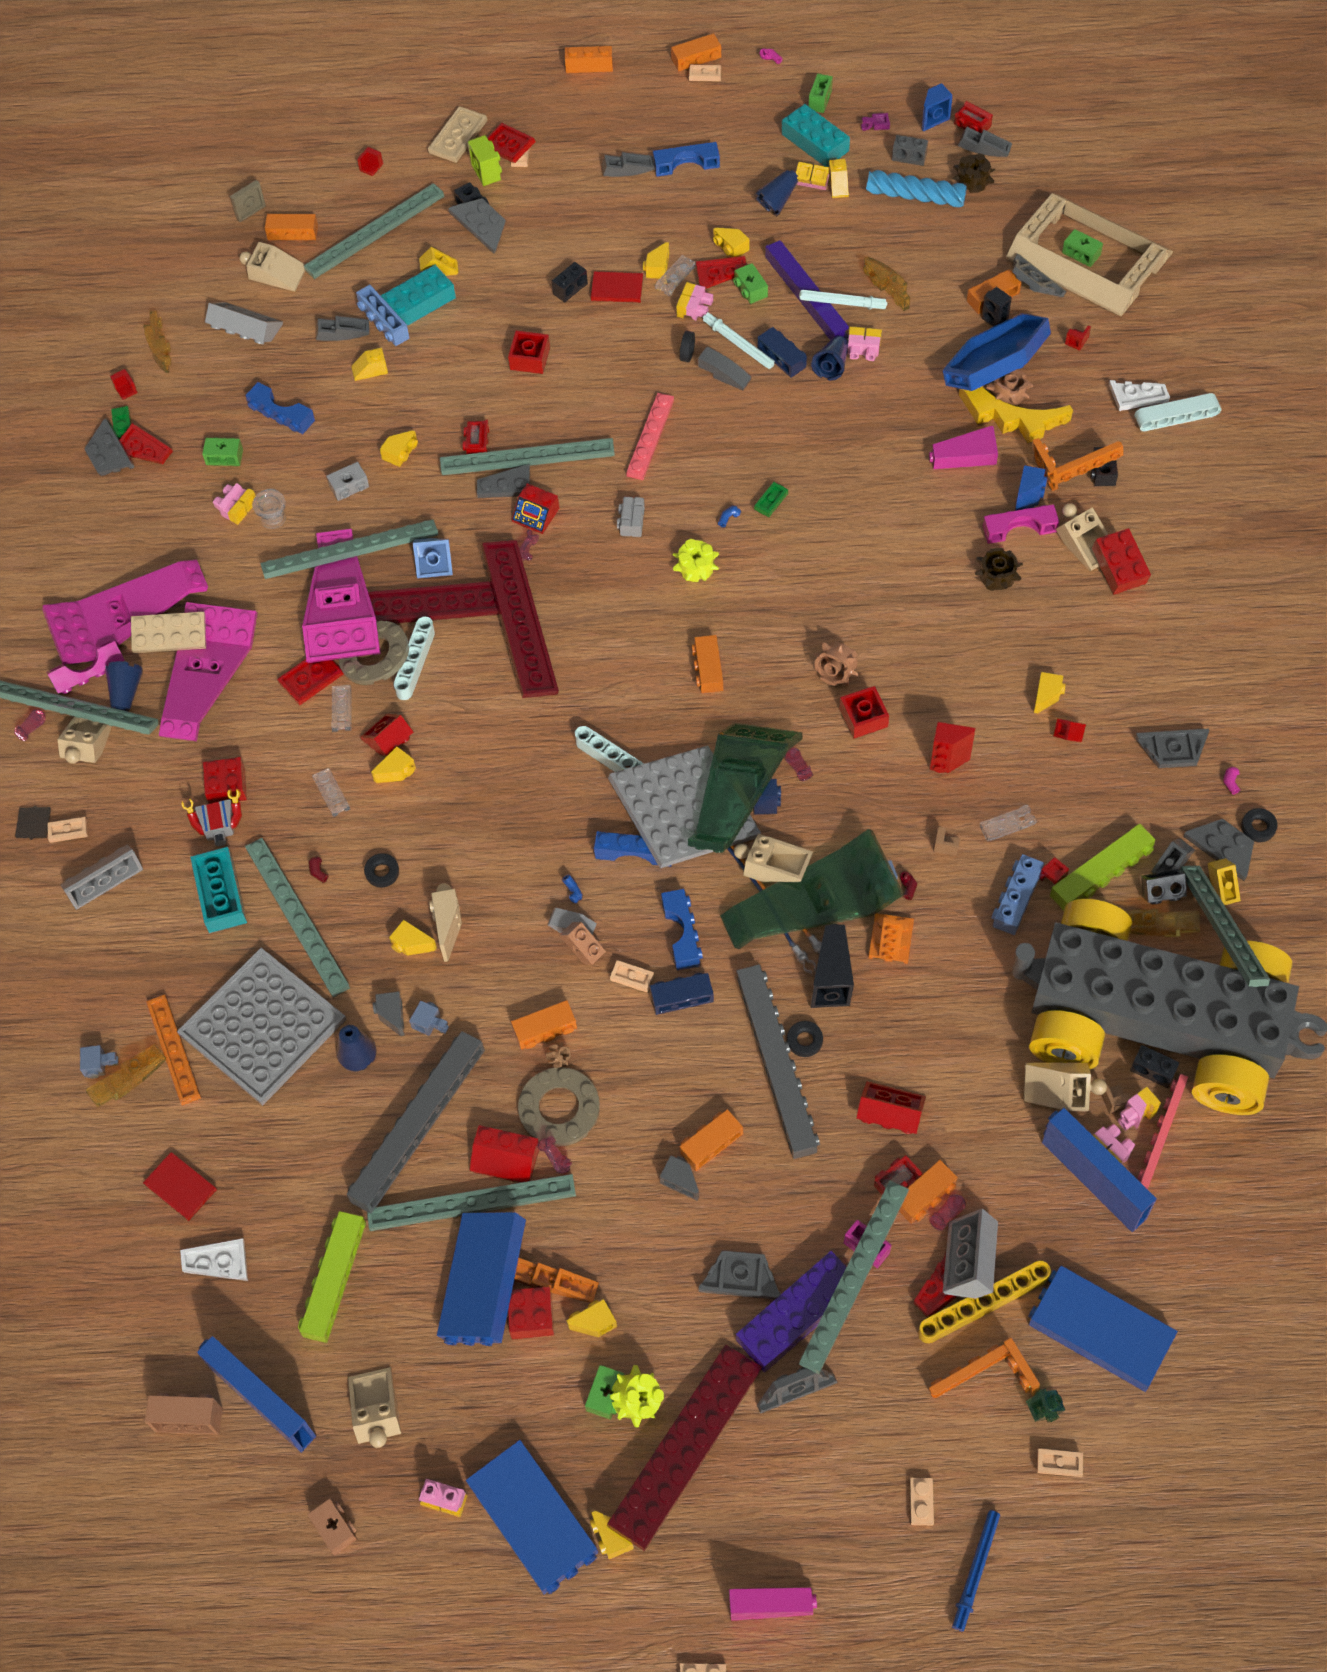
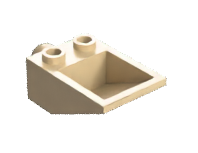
M258 242L252 255L249 252H242L239 257L240 262L247 266L248 278L250 280L294 292L305 273V264L277 247Z
M1072 503L1065 504L1062 509L1063 515L1071 520L1056 530L1067 548L1089 571H1092L1099 567V563L1092 551V546L1097 538L1106 536L1108 533L1093 507L1077 516L1076 506Z
M74 716L57 739L60 758H65L71 764L78 761L96 763L103 753L112 726Z
M759 833L751 850L745 844H738L734 848V854L737 858L744 859L747 857L743 876L761 882H801L813 854V851Z
M442 883L437 887L436 892L432 893V900L429 901L433 921H436L444 962H447L462 925L455 889H452L446 883Z
M1025 1063L1024 1102L1057 1109L1065 1108L1067 1111H1089L1090 1091L1096 1095H1102L1107 1089V1084L1102 1079H1094L1091 1082V1072L1088 1063Z
M391 1367L348 1377L352 1425L357 1442L360 1444L369 1441L373 1447L380 1448L385 1445L387 1437L401 1434Z

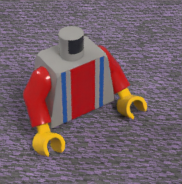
M230 789L228 791L229 800L195 807L194 811L192 808L194 804L191 799H189L191 802L189 808H186L182 801V807L188 811L187 817L192 828L200 835H205L207 840H214L216 846L226 844L225 837L234 834V828L238 826L242 818L241 804L238 801L241 795L239 789H236V797L232 796Z

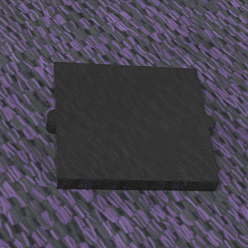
M37 806L19 808L15 837L29 838L30 840H33V838H47L51 808Z

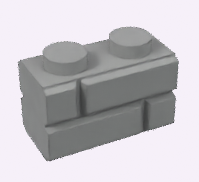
M624 497L623 503L619 504L621 518H617V529H620L621 536H642L645 510L643 498Z

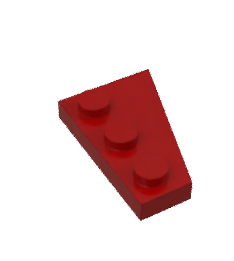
M745 256L696 261L699 286L707 289L735 278V270L747 265Z
M133 423L120 439L129 457L163 465L173 452L170 447Z
M946 1252L941 1262L936 1266L934 1273L926 1281L914 1300V1304L927 1318L936 1314L957 1297L943 1293Z

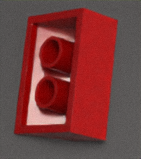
M937 722L930 770L937 773H950L968 762L971 758L976 728Z
M866 1081L856 1119L866 1124H879L886 1129L895 1128L906 1134H917L926 1096Z
M479 1125L472 1148L470 1172L517 1183L531 1181L540 1150L538 1138Z

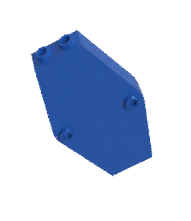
M1021 313L971 337L943 369L945 385L973 391L1014 370L1023 368L1051 334L1049 319Z

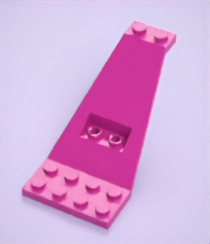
M352 529L316 533L318 548L353 540ZM357 556L316 566L314 569L302 625L307 663L381 654L376 616ZM346 595H349L350 600L345 601L344 597ZM332 598V602L327 603L326 599Z
M197 560L180 561L79 601L43 605L42 611L62 664L89 662L95 660L97 646L111 639L118 646L131 637V616L160 615L189 593L207 591L208 585Z
M186 602L184 613L205 612L206 649L177 650L161 719L160 737L197 742L201 721L252 648L258 614L256 611ZM196 662H200L199 667H195ZM217 664V668L213 670V665Z

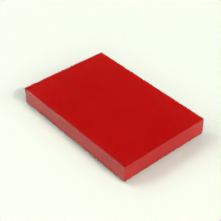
M501 123L487 137L489 141H492L494 151H497L500 157L514 164L536 142L533 137L504 123Z
M594 271L591 301L641 303L643 273Z
M305 659L279 677L277 681L301 705L344 674L333 660L307 663Z
M172 1152L143 1182L149 1190L188 1221L217 1191L216 1187Z

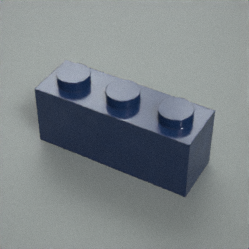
M771 327L758 336L757 348L773 359L774 363L789 377L792 378L806 368V354L800 351L792 341L785 338L782 332Z
M696 973L691 977H677L673 981H659L650 985V993L656 1015L714 1002V993L708 973Z

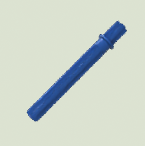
M993 1510L988 1512L959 1603H956L958 1609L952 1628L964 1632L969 1614L974 1611L972 1609L974 1598L1000 1518V1514Z

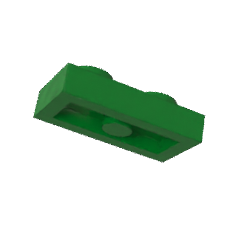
M128 406L111 409L113 429L119 439H121L131 425Z
M773 482L754 505V510L770 517L788 495L789 489Z

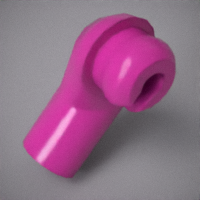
M763 48L759 52L760 57L764 60H773L776 64H780L783 60L773 49Z
M1229 767L1223 778L1224 784L1232 795L1240 791L1235 782L1237 775L1240 773L1236 767Z

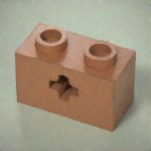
M572 922L559 935L583 964L593 965L606 952L582 922Z
M328 1499L307 1515L331 1553L335 1556L357 1540L354 1536L356 1529L350 1520L345 1522L342 1515L345 1512L338 1502L334 1504L331 1499ZM332 1522L336 1523L337 1529H332Z

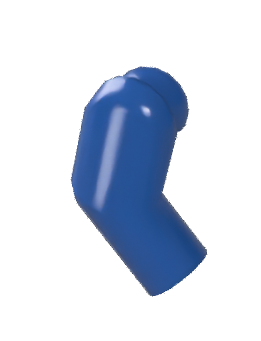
M735 505L730 506L722 512L718 525L726 527L729 518L732 515L734 517L739 516L741 510Z
M569 874L564 876L562 881L572 893L569 899L573 903H578L583 897L581 890Z

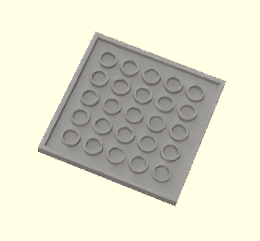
M709 746L609 774L608 779L660 868L756 839L758 833L761 834Z
M260 948L177 1033L263 1106L345 1022L346 1016L264 949Z

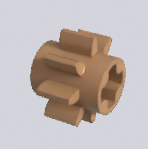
M562 1042L549 1045V1050L546 1052L548 1064H554V1068L568 1065L567 1061L571 1057L569 1047L563 1046Z

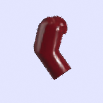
M318 856L312 857L308 862L310 875L325 883L329 875L320 870L322 859Z
M903 871L899 876L906 888L903 897L907 900H912L917 888V882L912 874L908 871Z

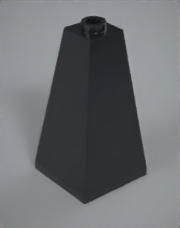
M845 924L825 925L810 1008L850 1006L854 981Z

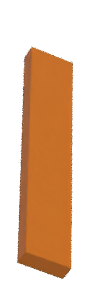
M164 994L146 1001L181 1105L183 1106L201 1099L182 1040L177 1033L178 1029L166 995Z

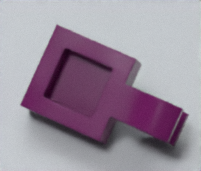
M888 113L872 114V117L862 118L863 124H861V129L863 131L869 130L871 127L874 130L890 129Z

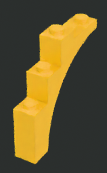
M983 387L973 391L959 389V396L977 425L993 419L1002 434L1012 432L1018 428L1027 443L1037 438H1043L1045 430H1051L1061 424H1067L1072 418L1073 409L1070 405L1047 410L1026 409L996 399Z

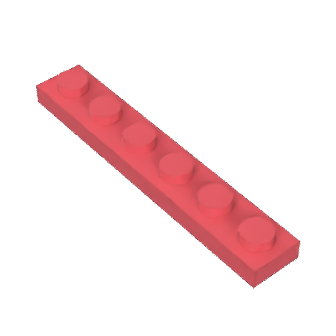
M657 393L626 472L627 477L644 480L672 408L674 396Z
M1180 1074L1178 1080H1173L1169 1090L1173 1092L1172 1097H1167L1163 1109H1166L1165 1116L1160 1115L1157 1127H1160L1158 1134L1154 1132L1150 1142L1151 1145H1154L1152 1152L1147 1151L1144 1163H1147L1145 1170L1141 1169L1137 1180L1147 1189L1188 1076Z

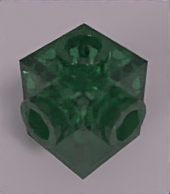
M1046 1388L1034 1393V1397L1026 1401L1035 1422L1047 1420V1423L1059 1419V1414L1066 1410L1057 1390L1047 1391Z

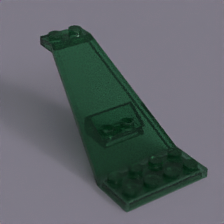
M732 723L721 731L717 736L697 830L688 838V846L695 847L697 850H713L715 853H722L729 848L786 753L803 739V732Z
M867 829L839 850L807 866L801 882H777L734 905L720 916L734 947L740 949L757 938L873 916L903 896L904 893L873 830Z

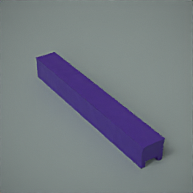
M781 240L766 245L765 258L830 340L835 336H842L847 339L848 335L845 331L849 329V326L830 303L800 300V290L821 291Z

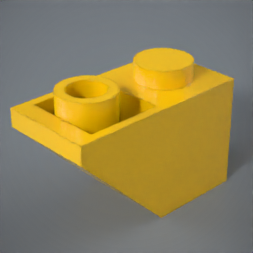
M730 228L713 229V241L724 250L726 255L740 257L749 251V238L741 230Z
M412 430L389 436L380 448L382 460L400 467L403 462L407 461L410 452L417 447L416 432Z
M604 1299L600 1302L596 1300L590 1303L587 1309L582 1312L576 1311L572 1313L569 1319L566 1320L570 1330L595 1337H600L617 1327L616 1320Z
M597 1511L592 1512L593 1519L590 1520V1524L594 1534L599 1532L601 1537L598 1545L602 1555L607 1553L608 1558L611 1559L634 1549L631 1542L607 1527L611 1517Z

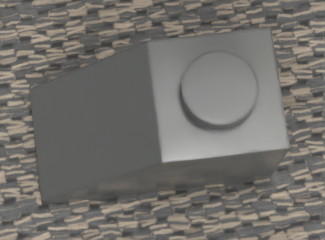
M1180 838L1172 841L1151 872L1159 873L1176 869L1180 870L1181 866L1186 864L1195 849Z
M400 992L376 994V1002H373L374 1014H378L379 1020L398 1035L405 1036L403 1005Z
M670 1156L660 1175V1184L698 1201L699 1189L690 1164L682 1157L677 1156L675 1158Z

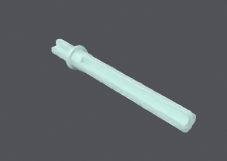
M800 290L799 293L800 300L867 307L869 310L872 308L886 309L887 306L886 299L873 298V296L862 297Z
M709 312L703 316V321L710 325L713 331H718L766 368L771 369L774 366L775 361L725 325L722 319H717Z

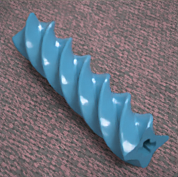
M881 170L869 171L866 186L867 191L872 194L884 193L890 197L901 196L907 200L916 198L921 202L933 201L939 205L949 204L953 207L964 206L967 191L966 186L962 183L951 185L945 180L934 182L930 178L919 180L913 175L905 177L898 173L887 175Z

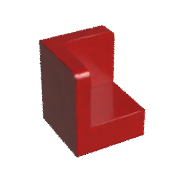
M367 147L357 159L359 170L370 176H374L383 165L381 152Z
M1088 325L1084 332L1077 329H1069L1065 345L1081 350L1090 336L1091 326Z
M125 369L110 376L112 384L122 400L138 393L133 380Z
M1057 718L1053 737L1082 742L1086 724Z
M1054 857L1042 868L1039 879L1043 881L1045 878H1048L1056 885L1060 880L1068 876L1069 868Z

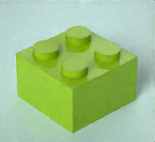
M486 135L468 141L471 166L482 185L486 186L500 181V173H502L498 162L500 161V156L497 151H494L492 141H489Z

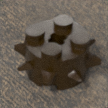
M978 153L962 157L959 165L953 166L958 173L952 179L957 180V183L964 184L967 190H970V193L981 192L985 190L988 184L994 183L990 173L995 171V169L991 168V164L984 154Z
M991 548L984 557L976 558L981 567L980 570L975 572V575H980L981 581L990 591L1007 589L1012 587L1014 581L1022 579L1017 573V568L1022 566L1023 563L1018 562L1016 556L1010 550L1006 552L1004 548Z

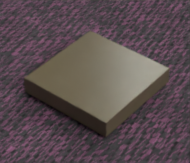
M257 180L230 196L236 219L239 222L244 221L266 207L262 189Z

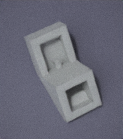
M554 908L547 925L562 933L572 922H582L588 931L593 934L597 923L583 914Z

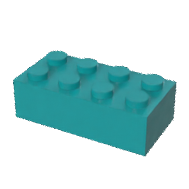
M806 104L782 120V135L825 167H829V160L839 159L849 152L850 136Z
M433 265L382 294L381 297L408 326L456 298L454 284L436 265Z
M225 847L191 856L204 924L208 932L212 933L246 924L247 919L235 865L229 848Z

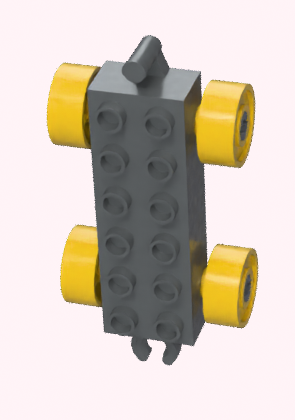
M1077 899L1065 906L1061 923L1055 922L1046 958L1034 959L1035 950L1029 943H1022L1016 948L1012 974L1016 979L1025 981L1037 990L1031 1013L1038 1016L1029 1048L1033 1055L1046 1063H1088L1089 1069H1093L1098 1065L1105 1033L1199 1058L1192 1088L1193 1097L1201 1104L1220 1112L1235 1115H1251L1263 1109L1269 1078H1275L1286 1055L1302 1059H1315L1320 1057L1325 1050L1323 1044L1308 1045L1300 1040L1299 1032L1303 1029H1311L1318 1036H1324L1327 1032V1023L1322 1018L1313 1014L1295 1011L1299 986L1289 984L1292 960L1281 949L1266 943L1247 941L1270 978L1269 986L1249 987L1225 947L1223 948L1220 965L1129 942L1128 938L1132 920L1124 910L1100 900Z

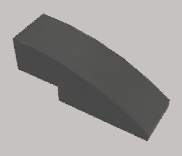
M966 127L958 146L987 156L1007 157L1012 143L986 130L979 133Z
M622 152L620 157L604 155L601 164L603 176L609 177L638 175L652 171L655 168L653 156Z
M335 316V320L317 319L316 340H350L369 335L370 333L369 320L342 316Z
M706 347L698 358L699 368L713 373V378L742 391L751 380V376L735 362L709 347Z

